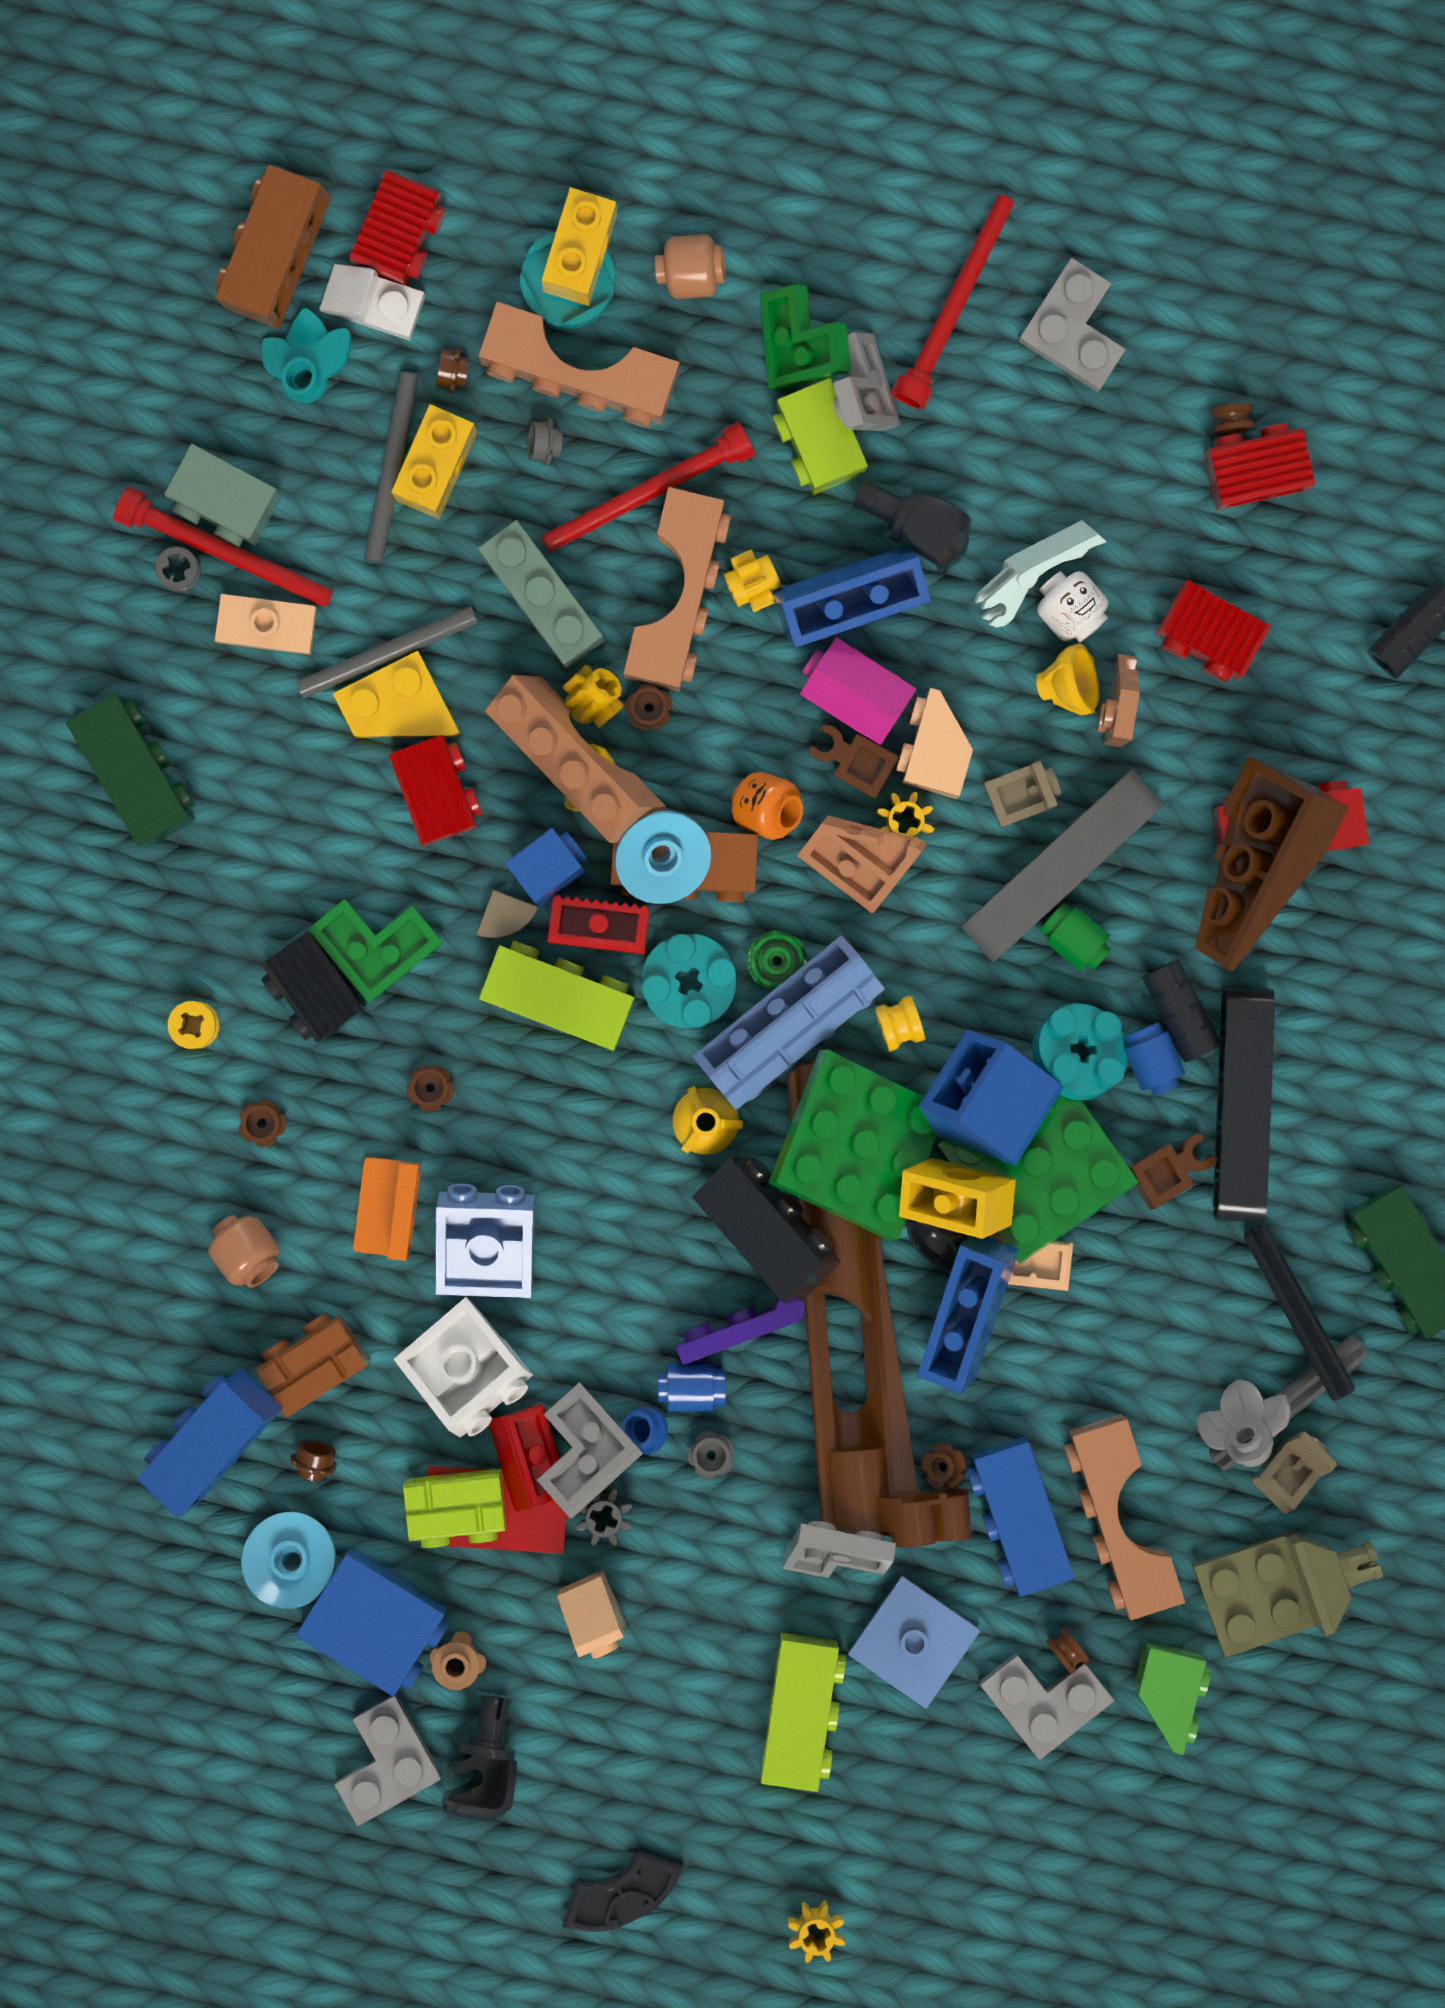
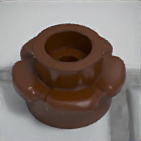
M456 346V351L441 349L436 387L450 389V394L454 393L456 385L465 386L469 358L460 356L461 348L459 346Z
M654 684L640 685L637 688V692L631 693L626 700L625 710L631 716L630 722L639 730L647 731L649 728L658 730L664 727L670 719L668 713L672 709L671 697L666 691L658 690V687ZM647 703H651L654 706L652 712L645 711L644 707Z
M422 1065L411 1073L410 1078L412 1080L407 1085V1095L412 1103L419 1104L420 1109L428 1112L437 1111L443 1103L447 1104L450 1102L454 1094V1086L450 1083L451 1076L445 1068L439 1065H434L433 1067ZM428 1083L434 1084L435 1090L433 1092L426 1090Z
M261 1100L257 1104L254 1102L249 1103L240 1113L241 1124L239 1125V1131L241 1136L247 1142H255L259 1147L273 1145L276 1143L278 1135H282L285 1131V1116L279 1113V1106L272 1101ZM259 1119L266 1120L267 1125L264 1128L258 1126Z
M305 1440L298 1444L297 1453L291 1455L290 1462L297 1467V1474L300 1477L311 1481H321L325 1479L326 1475H331L336 1470L337 1463L334 1461L336 1450L323 1442Z
M935 1444L931 1452H926L923 1455L921 1470L923 1473H926V1482L932 1488L937 1490H943L945 1487L954 1489L964 1480L967 1469L965 1456L960 1450L953 1448L951 1444ZM942 1462L947 1464L945 1472L940 1469Z

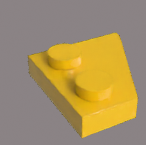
M419 651L333 693L356 738H415L417 736L440 735L456 737L460 735Z

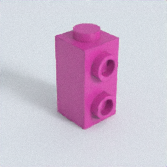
M836 637L826 653L817 648L802 673L810 678L800 695L880 746L917 689L902 680L898 675L891 673L863 655L856 648L849 646Z

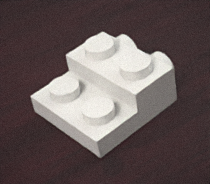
M467 1297L393 1359L446 1428L460 1438L465 1433L469 1436H474L483 1431L492 1420L489 1413L502 1401L509 1405L519 1400L528 1390V1385L525 1382L533 1376L507 1341L499 1336L475 1304Z

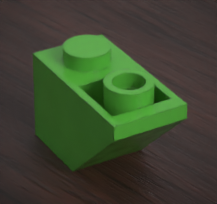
M1144 1640L1133 1687L1173 1752L1184 1755L1186 1744H1193L1197 1736L1199 1715H1195L1194 1711L1198 1696L1205 1697L1207 1693L1211 1670L1205 1668L1206 1660L1200 1653Z

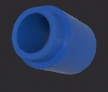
M1159 1022L1124 1036L1128 1046L1124 1051L1141 1091L1151 1088L1153 1096H1157L1180 1086L1177 1077L1186 1072L1169 1032H1163Z
M713 1363L667 1364V1373H658L657 1375L658 1402H667V1412L713 1411V1407L725 1406V1368H713Z

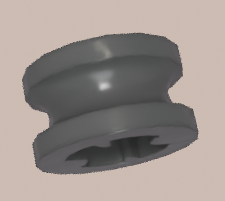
M170 547L161 552L156 560V576L164 586L172 591H188L200 579V563L196 556L186 548ZM175 557H180L179 560L183 563L187 559L190 562L191 568L184 571L185 579L177 582L174 576H171L170 579L166 576V571L172 568L171 560Z

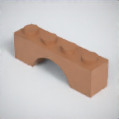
M496 302L479 353L481 365L488 367L486 373L494 378L506 382H514L516 376L533 382L532 389L539 393L558 398L560 392L579 397L577 404L601 413L605 411L606 407L624 412L622 418L625 421L646 428L650 427L651 422L662 425L680 372L679 362L635 347L621 361L611 367L595 371L574 368L560 360L549 347L545 337V326L542 316L500 302Z
M668 487L657 537L658 541L668 547L679 560L685 578L684 588L679 602L667 616L655 623L634 628L624 669L625 679L645 684H654L658 687L678 692L681 690L682 681L692 682L698 654L689 653L693 635L703 636L709 608L702 607L701 602L705 588L714 590L720 561L712 560L716 541L725 543L731 515L723 513L724 500Z
M512 675L485 712L609 843H618L624 833L641 817L665 809L666 806L636 774L608 761L579 735L569 717L572 708L566 707L565 704L567 702L542 676Z
M1120 1414L1069 1430L1068 1435L1071 1443L1063 1446L1071 1472L1080 1471L1086 1488L1078 1491V1495L1086 1519L1095 1517L1100 1535L1094 1536L1092 1539L1100 1564H1110L1114 1581L1108 1582L1107 1587L1115 1610L1123 1608L1127 1617L1130 1620H1134L1184 1604L1185 1600L1171 1556L1165 1550L1150 1549L1133 1542L1125 1535L1119 1522L1118 1498L1120 1491L1129 1476L1142 1465L1128 1419Z

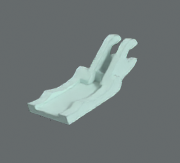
M1081 520L1012 555L1004 561L1003 570L977 593L974 601L976 603L983 601L982 609L990 608L981 617L989 620L987 623L994 627L1007 625L1013 620L1028 589L1034 586L1041 574L1064 561L1083 557L1088 549L1106 543V541Z

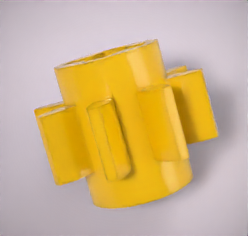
M750 549L730 558L734 570L723 574L737 607L750 603L753 612H756L774 604V597L771 592L782 588L768 555L755 559Z
M585 665L563 685V689L569 693L565 699L567 702L565 705L572 708L569 714L579 723L589 724L594 721L598 728H600L624 706L617 699L622 692L621 684L617 677L606 669L598 668L592 671L588 665Z
M914 792L909 797L908 802H901L898 795L893 793L890 795L891 803L894 806L891 811L878 809L876 812L880 817L886 818V826L882 827V830L917 839V834L920 831L924 833H933L934 831L931 825L924 823V816L928 815L933 810V807L927 806L921 809L916 805L917 792ZM905 809L913 811L911 819L918 822L917 828L910 827L904 834L898 831L899 823L892 820L893 814L901 815Z
M825 1900L820 1904L819 1908H810L804 1901L801 1903L802 1915L800 1918L788 1917L787 1920L788 1927L798 1931V1934L788 1940L790 1949H796L801 1946L804 1950L806 1963L812 1960L813 1955H823L824 1959L829 1962L831 1961L830 1950L833 1945H845V1937L841 1933L834 1932V1929L844 1924L843 1916L838 1914L831 1917L828 1913L827 1901ZM816 1924L819 1929H824V1937L817 1940L814 1934H809L808 1926Z

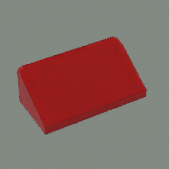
M543 1403L493 1418L488 1425L510 1498L517 1512L554 1501L537 1481L560 1459L548 1419L544 1415L546 1412Z

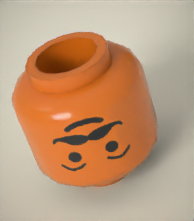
M755 772L744 778L734 790L732 795V814L739 828L770 840L783 838L798 826L803 815V803L800 791L794 783L765 772Z

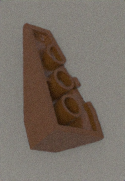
M1249 756L1226 802L1224 816L1229 817L1224 845L1217 844L1214 860L1220 861L1215 887L1209 890L1206 895L1195 949L1224 968L1234 971L1328 851L1350 806L1309 783Z

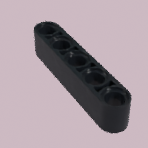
M1224 987L1222 992L1219 1039L1222 1045L1219 1046L1215 1157L1217 1161L1214 1166L1213 1191L1215 1221L1263 1223L1266 1218L1275 995L1274 990L1270 988Z

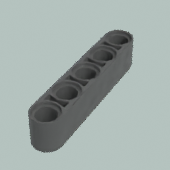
M1133 769L1129 770L961 926L962 930L994 962L1150 819L1165 803Z

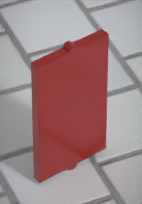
M429 1465L427 1476L492 1469ZM502 1471L507 1514L506 1531L497 1532V1540L483 1543H470L468 1535L449 1537L450 1544L447 1545V1547L564 1554L566 1519L570 1517L555 1501L531 1509L515 1511Z

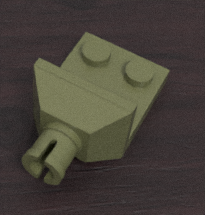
M1291 1530L1192 1564L1219 1646L1225 1658L1313 1627H1317L1325 1636L1335 1633L1352 1599L1349 1589L1372 1579L1383 1578L1381 1565L1375 1562L1378 1557L1370 1541L1361 1543L1360 1546L1343 1552H1335L1329 1546Z

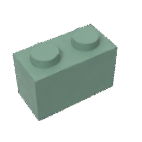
M192 443L164 494L171 502L175 503L171 510L172 512L196 525L200 518L211 522L217 526L214 532L215 535L237 547H240L243 540L254 546L257 544L282 497L276 488Z

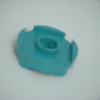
M556 231L549 233L537 240L525 256L526 259L522 265L520 275V287L525 303L533 314L542 316L543 321L554 329H576L589 325L606 311L614 298L615 270L612 259L606 251L590 306L545 293L542 286V277Z
M677 934L661 942L651 951L642 970V993L650 1010L663 1022L678 1028H700L719 1019L729 1008L736 991L735 968L728 953L714 940L699 934ZM691 968H695L700 972L697 980L703 984L702 988L698 992L689 990L684 995L678 991L681 983L675 979L676 974L679 971L688 973Z
M1082 1003L1065 1005L1049 1015L1034 1034L1032 1043L1034 1064L1061 1083L1063 1090L1060 1095L1073 1100L1097 1098L1119 1083L1124 1077L1128 1058L1124 1051L1127 1048V1043L1121 1031V1021L1112 1012H1103L1092 1005ZM1078 1041L1087 1047L1090 1054L1086 1058L1085 1063L1080 1062L1079 1054L1071 1052V1047L1075 1046Z

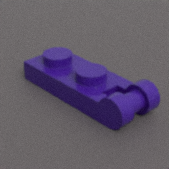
M778 1297L774 1307L756 1313L754 1306H749L727 1315L729 1323L711 1330L708 1322L682 1332L684 1340L676 1343L683 1365L794 1324L804 1316V1303L799 1301L784 1304Z

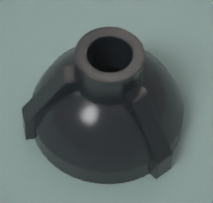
M908 1219L905 1223L907 1233L918 1252L932 1264L936 1265L939 1270L943 1272L952 1271L959 1247L968 1236Z

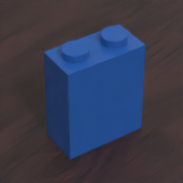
M351 1547L297 1632L296 1637L394 1697L401 1685L409 1690L418 1677L424 1664L417 1661L426 1644L435 1649L449 1626V1623L442 1620L448 1607Z

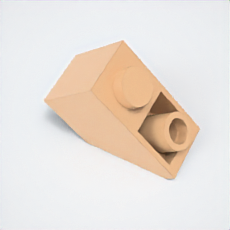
M930 688L926 699L916 698L909 724L918 728L913 745L903 744L896 770L904 772L902 784L957 799L961 794L973 749L940 690Z
M603 1569L558 1590L557 1598L578 1657L590 1653L592 1658L595 1659L619 1647L617 1641L624 1638L626 1621Z

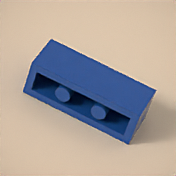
M907 545L793 583L772 592L784 634L795 648L931 602L919 557Z
M551 828L505 864L533 902L542 908L553 900L555 896L561 894L587 874L581 867V864L588 859L567 831L559 837L554 829Z
M970 1236L960 1245L917 1376L960 1394L977 1378L1019 1248L989 1236L984 1239Z
M243 1368L227 1378L222 1373L215 1377L201 1393L206 1399L197 1410L193 1406L190 1407L173 1424L172 1427L177 1431L176 1435L169 1442L166 1439H162L144 1458L149 1465L137 1479L177 1519L199 1504L283 1409Z
M1024 1436L970 1454L974 1467L968 1468L966 1471L975 1497L982 1494L985 1496L990 1512L981 1516L990 1542L1000 1541L1005 1557L998 1559L997 1564L1005 1587L1014 1585L1018 1595L1022 1597L1075 1579L1029 1441Z

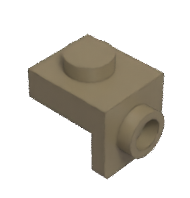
M1041 761L1034 762L1027 767L983 783L999 828L1057 806L1055 796L1061 794L1053 769L1050 767L1044 770Z
M1300 1432L1281 1442L1251 1482L1284 1514L1294 1511L1321 1476L1333 1471L1337 1466V1462L1328 1454L1326 1446L1320 1440L1309 1436L1306 1432Z

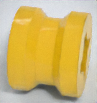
M911 995L901 998L899 1004L892 1007L884 1004L874 1007L880 1030L889 1052L898 1049L901 1043L909 1040L915 1043L926 1040Z
M187 1001L179 1004L170 1013L168 1019V1032L171 1039L179 1046L187 1049L204 1048L210 1045L217 1038L220 1031V1019L217 1012L210 1005L203 1002Z

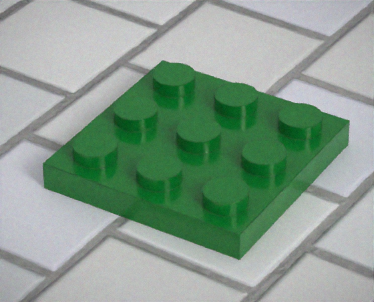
M828 1049L820 1050L773 1169L769 1184L884 1239L897 1241L906 1218L899 1217L903 1170L928 1160L937 1137L919 1107L924 1097Z
M1062 1095L1058 1096L1016 1166L946 1139L938 1144L939 1149L950 1163L1016 1179L1012 1225L997 1233L1004 1243L1019 1248L1016 1258L1019 1265L1138 1185V1180L1082 1100H1073Z

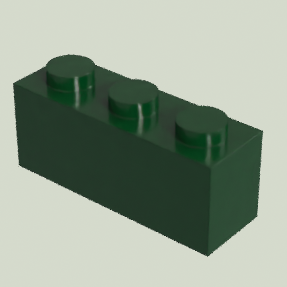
M114 693L65 722L138 847L147 849L195 821L189 809L195 806L191 795L181 781L173 784L165 770L166 767L171 765V762L157 740L149 743L140 728L147 722L133 699L125 702L123 697Z
M1392 1184L1345 1212L1346 1217L1351 1223L1345 1227V1230L1358 1251L1361 1252L1366 1249L1375 1263L1370 1268V1272L1378 1286L1384 1293L1391 1290L1400 1306L1394 1309L1404 1329L1409 1334L1415 1331L1418 1336L1429 1339L1445 1329V1256L1404 1187Z

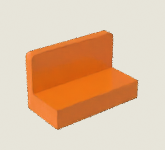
M375 1157L365 1158L353 1244L354 1251L385 1255L387 1259L407 1261L410 1258L422 1163Z

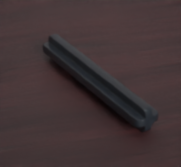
M1263 1224L1245 1233L1244 1240L1330 1398L1336 1401L1351 1394L1355 1390V1386L1269 1228Z

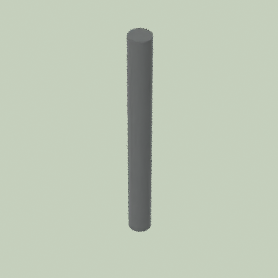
M400 372L364 557V560L383 563L395 502L391 491L401 471L419 378L418 375L413 373Z
M469 606L298 680L296 684L303 699L476 625L478 620L472 607Z

